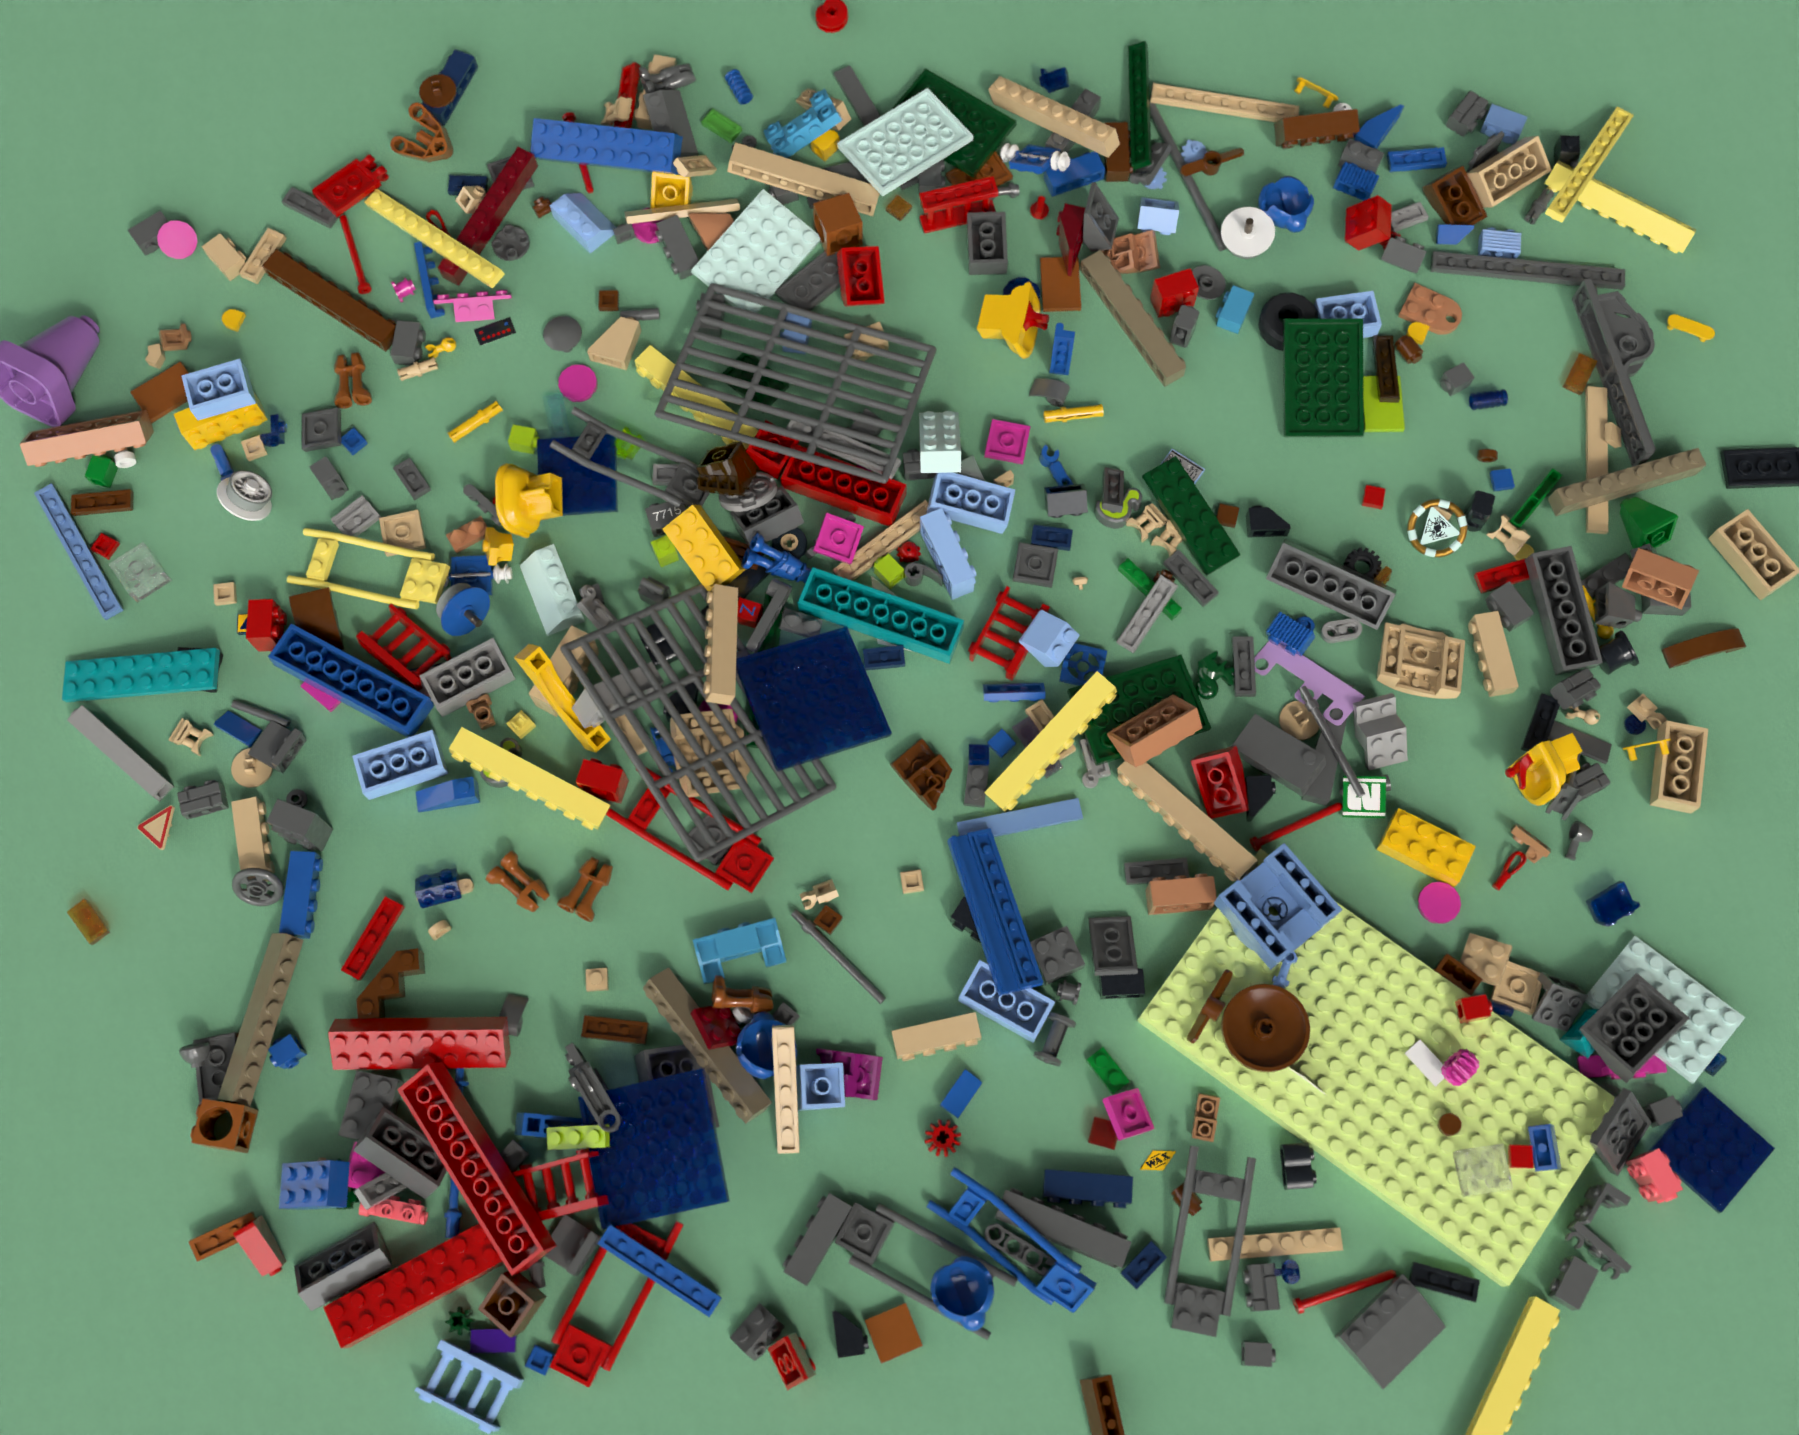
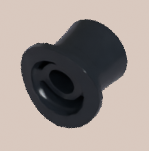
M1622 630L1616 632L1613 640L1599 646L1603 661L1599 666L1608 675L1624 665L1631 664L1636 666L1639 664L1638 657Z

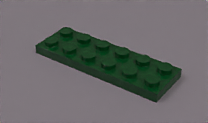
M1177 456L1142 476L1206 576L1241 555Z

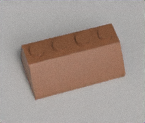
M1171 695L1111 730L1107 735L1122 758L1134 767H1138L1202 729V724L1197 707L1175 695Z

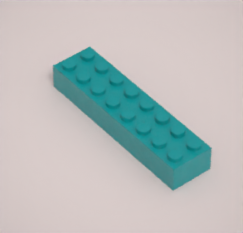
M814 567L811 569L798 601L799 611L897 646L903 645L905 649L948 664L952 660L964 629V620Z

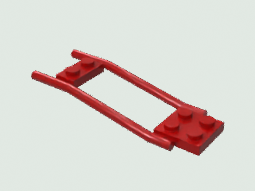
M646 767L654 781L662 778ZM669 784L659 788L665 799H667L670 792L676 795ZM649 788L628 819L611 808L607 811L606 815L727 891L735 883L752 894L774 860V857L757 847L762 838L753 833L733 844L714 873L646 831L661 808ZM689 797L694 807L714 818L705 803L695 797ZM722 814L732 830L738 832L744 829L742 825Z
M625 1195L611 1224L667 1260L684 1224L676 1221L667 1240L624 1219L633 1200L632 1197ZM601 1246L551 1339L553 1343L560 1346L550 1368L588 1388L591 1387L600 1367L606 1371L611 1370L655 1284V1281L647 1278L613 1346L579 1327L569 1324L607 1252Z

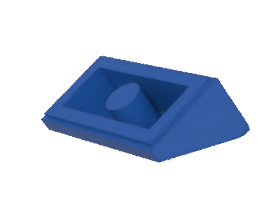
M229 710L213 724L221 731L250 748L262 732V730Z
M964 1069L940 1106L956 1118H959L982 1082Z
M1554 1125L1528 1126L1530 1144L1533 1147L1535 1172L1560 1170L1561 1163Z

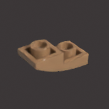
M1198 1093L1191 1138L1209 1142L1214 1141L1220 1097Z

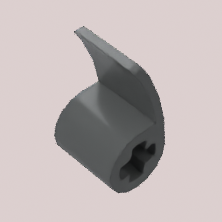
M1035 379L1029 396L1046 397L1047 401L1053 406L1062 407L1070 387L1068 384L1058 380Z
M909 563L905 567V581L910 586H918L922 582L923 575L933 579L940 586L943 584V577L925 565Z
M508 994L499 1017H507L509 1035L518 1037L523 1024L522 1014L529 1001L527 997Z

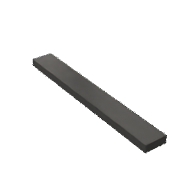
M850 65L834 72V78L863 126L881 117ZM915 176L900 185L901 190L917 184L918 177Z

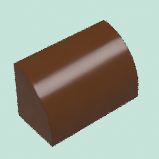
M1448 953L1433 968L1434 971L1470 996H1472L1483 980Z

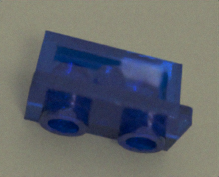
M457 868L444 869L438 873L425 874L415 879V894L422 909L462 898Z
M1618 881L1586 900L1595 923L1607 927L1615 925L1617 920L1633 914L1640 907L1639 902L1632 900L1628 888L1623 881Z

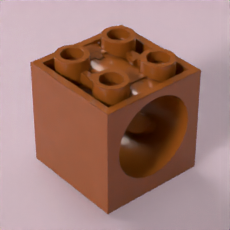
M849 193L813 203L814 228L820 237V242L827 256L835 254L841 248L863 246V222Z
M202 1099L201 1104L198 1105L196 1110L197 1121L191 1130V1143L248 1154L259 1110L245 1105ZM230 1112L233 1119L232 1129L225 1138L217 1140L214 1135L215 1122L222 1114Z

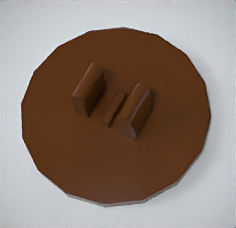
M433 75L422 82L419 94L426 105L433 108H441L454 100L457 88L450 77Z

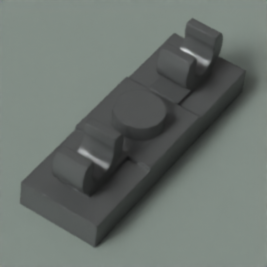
M1578 1220L1570 1222L1567 1226L1571 1232L1566 1234L1565 1240L1569 1241L1574 1236L1577 1238V1244L1574 1246L1575 1249H1579L1585 1244L1589 1248L1588 1252L1598 1259H1604L1607 1263L1603 1264L1600 1270L1605 1272L1611 1267L1613 1269V1274L1610 1277L1611 1280L1617 1279L1620 1273H1628L1632 1268L1629 1263Z

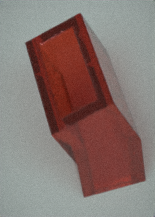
M1094 1116L1088 1143L1115 1150L1118 1138L1111 1121Z

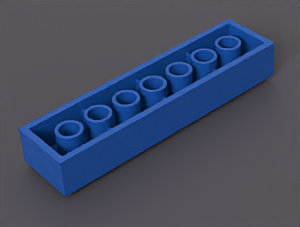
M534 118L530 153L534 154L535 158L539 160L677 175L679 173L673 162L676 158L681 157L683 137L675 133Z
M293 624L288 627L268 656L274 666L407 738L416 734L434 707L430 698Z

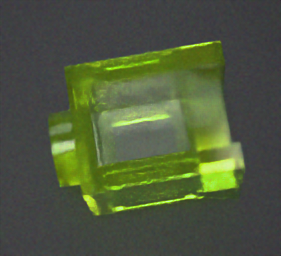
M626 426L622 430L624 433L644 440L639 434L637 436L633 435ZM618 438L612 445L615 451H617L615 454L623 460H626V458L633 460L640 447Z

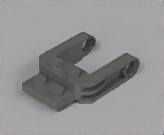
M574 1043L567 1045L565 1048L568 1053L565 1054V1057L570 1065L573 1066V1068L568 1070L570 1074L569 1082L574 1089L580 1092L601 1129L609 1132L615 1138L625 1136L629 1130V1123L596 1068H592L589 1061H586L582 1052ZM621 1121H622V1122H623V1129H622V1131H620V1132H618V1133H615L614 1131H616V1130L619 1128V1126H620V1124H621Z

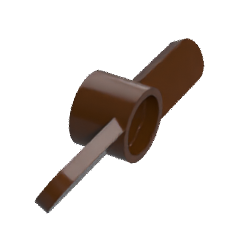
M1236 148L1222 154L1216 151H1208L1203 159L1181 166L1180 174L1186 177L1202 171L1209 176L1218 173L1221 163L1243 156L1244 149Z
M1227 969L1223 972L1213 992L1208 997L1187 1036V1041L1190 1043H1195L1198 1040L1209 1019L1216 1022L1226 1003L1220 1000L1232 979V971Z

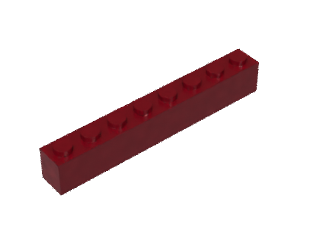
M520 147L516 148L456 240L478 255L481 254L537 169L538 164L534 154ZM445 257L437 267L444 279L457 286H460L468 272Z

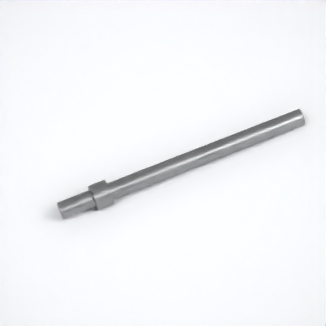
M1306 686L1301 687L1299 691L1306 702L1305 707L1308 712L1312 713L1357 797L1364 796L1365 792L1322 716L1317 700L1312 698Z
M796 909L791 916L802 926L801 929L806 934H810L879 1004L883 1003L886 998L815 928L816 925L811 920H807Z

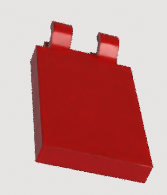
M369 154L362 161L358 159L353 160L312 189V192L320 202L338 217L375 191L376 188L378 189L382 186L381 182L386 181L389 176L386 174L387 170L383 166H379L374 172L370 171L374 170L377 164L374 163L375 158Z

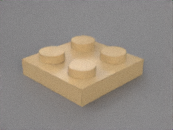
M419 510L379 518L383 543L412 550L426 549ZM385 552V555L387 557L398 555L390 552Z
M1470 933L1460 963L1483 979L1482 982L1499 987L1512 951V945Z
M1508 961L1500 986H1494L1490 1001L1532 1016L1542 988V983L1537 979L1540 972Z

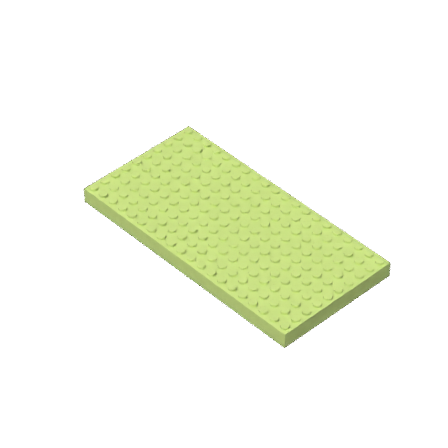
M1262 849L1255 855V858L1258 859V866L1269 855ZM1339 903L1337 904L1341 907L1342 911L1299 948L1294 950L1298 959L1295 964L1292 963L1286 978L1290 982L1288 987L1285 988L1302 1003L1310 1022V1038L1307 1048L1302 1056L1289 1068L1303 1075L1322 1092L1289 1068L1271 1073L1248 1069L1232 1057L1224 1044L1221 1032L1222 1016L1230 1000L1241 990L1257 984L1273 985V976H1278L1282 962L1270 970L1255 951L1245 946L1238 939L1229 920L1217 908L1137 1021L1299 1140L1309 1143L1310 1148L1312 1147L1313 1150L1498 1285L1501 1287L1510 1286L1594 1154L1595 1149L1589 1142L1591 1135L1600 1126L1604 1114L1614 1104L1615 1097L1493 1011L1487 1019L1460 1023L1455 1002L1460 998L1471 997L1469 994ZM1268 908V916L1270 914L1273 916L1278 915V911L1275 908ZM1227 969L1232 971V979L1220 1000L1226 1003L1216 1022L1209 1019L1198 1040L1195 1043H1190L1187 1041V1036L1208 997L1213 992L1223 972ZM1421 1040L1444 1065V1062L1454 1052H1458L1460 1049H1467L1476 1056V1059L1479 1061V1068L1472 1078L1461 1086H1453L1444 1078L1435 1087L1404 1053L1417 1041ZM1453 1113L1460 1118L1462 1127L1458 1134L1445 1136L1439 1131L1438 1120L1442 1115ZM1554 1125L1561 1163L1560 1170L1535 1172V1167L1533 1169L1509 1168L1508 1145H1531L1528 1126Z

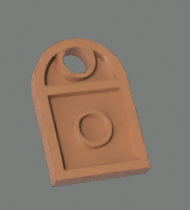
M1415 283L1398 317L1411 323L1420 322L1430 326L1428 331L1444 335L1456 330L1462 319V311L1454 300ZM1446 317H1453L1455 319V322H1448L1446 320Z

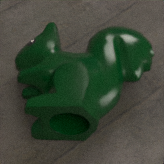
M1217 650L1197 662V675L1200 681L1196 682L1197 687L1195 689L1199 697L1206 700L1212 699L1217 695L1218 685L1216 680L1219 678L1228 686L1233 685L1234 667L1228 666L1224 668L1228 661L1218 662L1216 659L1218 655Z

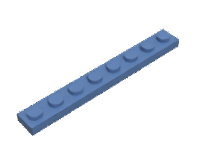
M51 483L36 491L34 494L102 617L108 620L124 611L56 487Z

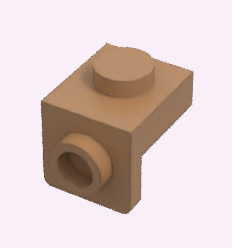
M185 323L181 324L180 329L159 331L163 351L187 350L188 343L191 342V332L187 330Z

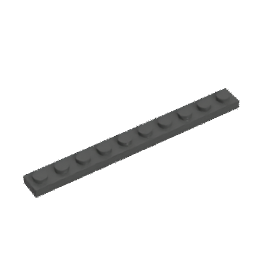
M1433 251L1431 255V272L1575 286H1580L1584 279L1591 278L1597 288L1623 290L1625 287V269Z

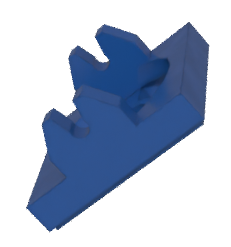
M1074 643L1064 658L1059 682L1080 686L1088 681L1083 679L1084 675L1089 672L1096 673L1098 671L1103 675L1107 650ZM1083 652L1082 659H1079L1077 662L1069 660L1074 654ZM1089 653L1096 658L1099 667L1091 665L1088 661ZM1080 662L1088 664L1089 669L1086 672L1078 670L1077 665ZM1068 667L1075 668L1078 673L1077 678L1070 674Z

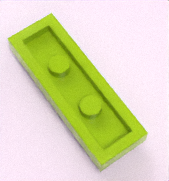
M599 1125L547 1128V1150L610 1147L609 1132L601 1129Z

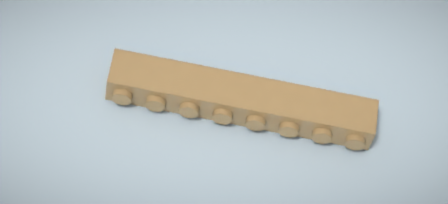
M999 76L988 89L994 105L1109 158L1120 145L1115 128L1004 77Z
M736 142L729 160L727 172L817 200H826L837 195L849 193L858 212L869 216L874 215L880 193L871 184Z
M1124 761L1117 768V778L1122 785H1128L1138 799L1141 800L1143 798L1154 813H1160L1166 824L1178 829V833L1183 839H1189L1194 844V848L1201 854L1205 853L1215 867H1221L1231 881L1242 880L1258 867V859L1147 762L1141 766L1134 767Z

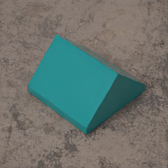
M1586 1009L1570 1027L1569 1031L1560 1039L1565 1045L1586 1058H1589L1595 1049L1580 1031V1028L1599 1009Z

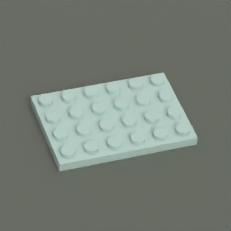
M927 88L841 140L837 145L838 149L883 197L973 141V135Z
M763 189L692 268L691 273L708 287L711 283L770 299L775 294V291L783 285L820 242V237L818 233ZM724 295L725 301L737 308L758 313L763 305Z
M1634 936L1588 992L1585 1003L1593 1009H1600L1638 973L1689 1017L1684 1026L1655 1056L1693 1084L1745 1017Z

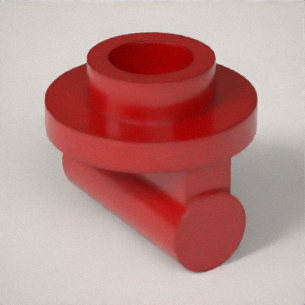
M1039 196L1037 202L1031 205L1030 214L1035 219H1044L1049 214V207L1045 203L1044 196Z

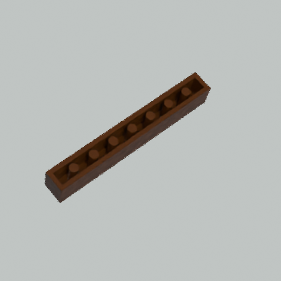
M277 249L262 265L269 277L386 352L391 347L396 323L391 319H384L377 310H370L363 301L359 299L356 301L346 290H339L332 281H325L318 272H311L305 264L300 261L297 263L288 253H282Z

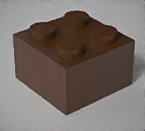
M506 1271L500 1275L478 1310L512 1338L525 1330L547 1296L521 1273L511 1276L510 1272Z

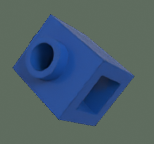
M291 1034L285 1038L281 1037L272 1043L273 1046L268 1049L271 1054L269 1059L272 1064L283 1069L295 1067L298 1065L299 1060L307 1055L298 1039Z

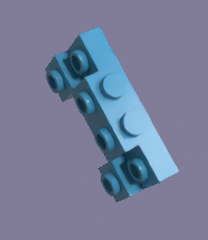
M826 89L816 92L810 98L812 107L784 127L777 121L770 124L764 130L766 139L775 155L789 158L842 121V117Z
M775 918L750 924V922L741 923L738 925V928L731 930L730 928H722L716 934L693 940L704 984L714 982L715 975L723 976L725 979L722 962L762 952L766 968L787 962Z

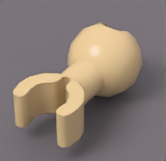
M1572 706L1568 709H1572L1575 713H1567L1565 716L1567 719L1582 718L1589 725H1594L1600 720V714L1597 710L1589 709L1584 711L1578 707L1573 709Z

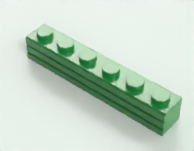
M1552 468L1518 512L1511 518L1509 523L1517 529L1521 528L1563 475Z
M1129 558L1119 566L1118 571L1147 597L1155 582ZM1171 598L1162 612L1169 619L1174 620L1181 613L1182 608Z

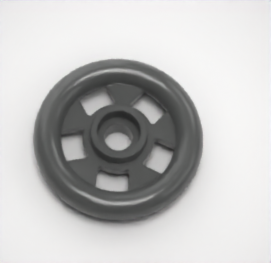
M246 868L236 873L232 880V889L236 896L250 905L269 906L278 902L283 895V885L280 879L265 869ZM249 876H255L253 879H248ZM241 884H247V889H242ZM268 890L274 892L272 896L266 893L268 892Z

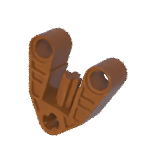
M413 103L409 107L410 117L434 132L435 136L433 137L423 130L417 132L416 140L428 146L427 150L402 136H396L390 143L392 150L401 156L425 162L450 158L453 154V147L447 129L427 107L420 103ZM422 109V115L417 117L418 111ZM404 142V148L399 150L400 144Z

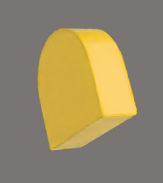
M230 309L222 315V322L226 328L238 332L246 315L244 312Z
M1414 322L1410 324L1406 334L1412 337L1417 344L1422 345L1430 326Z

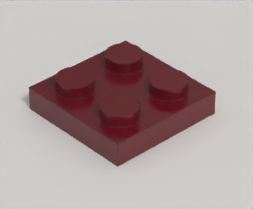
M707 1006L695 1008L690 1013L708 1050L737 1045L741 1029L730 1008Z

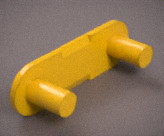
M1297 78L1299 83L1294 90L1297 94L1301 93L1304 86L1313 89L1327 97L1323 104V107L1327 109L1333 101L1338 100L1335 94L1304 78Z
M1672 314L1667 319L1668 330L1675 328L1700 337L1699 340L1701 342L1711 340L1715 336V331L1712 327L1677 314Z
M1671 739L1624 747L1622 750L1627 749L1629 760L1633 761L1637 760L1636 747L1659 743L1661 753L1665 755L1669 754L1667 741Z

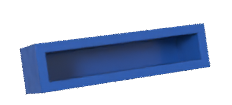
M290 851L279 933H287L297 938L310 939L311 933L314 932L313 914L317 911L318 905L316 892L320 890V880L318 878L319 871L323 869V859L316 852Z

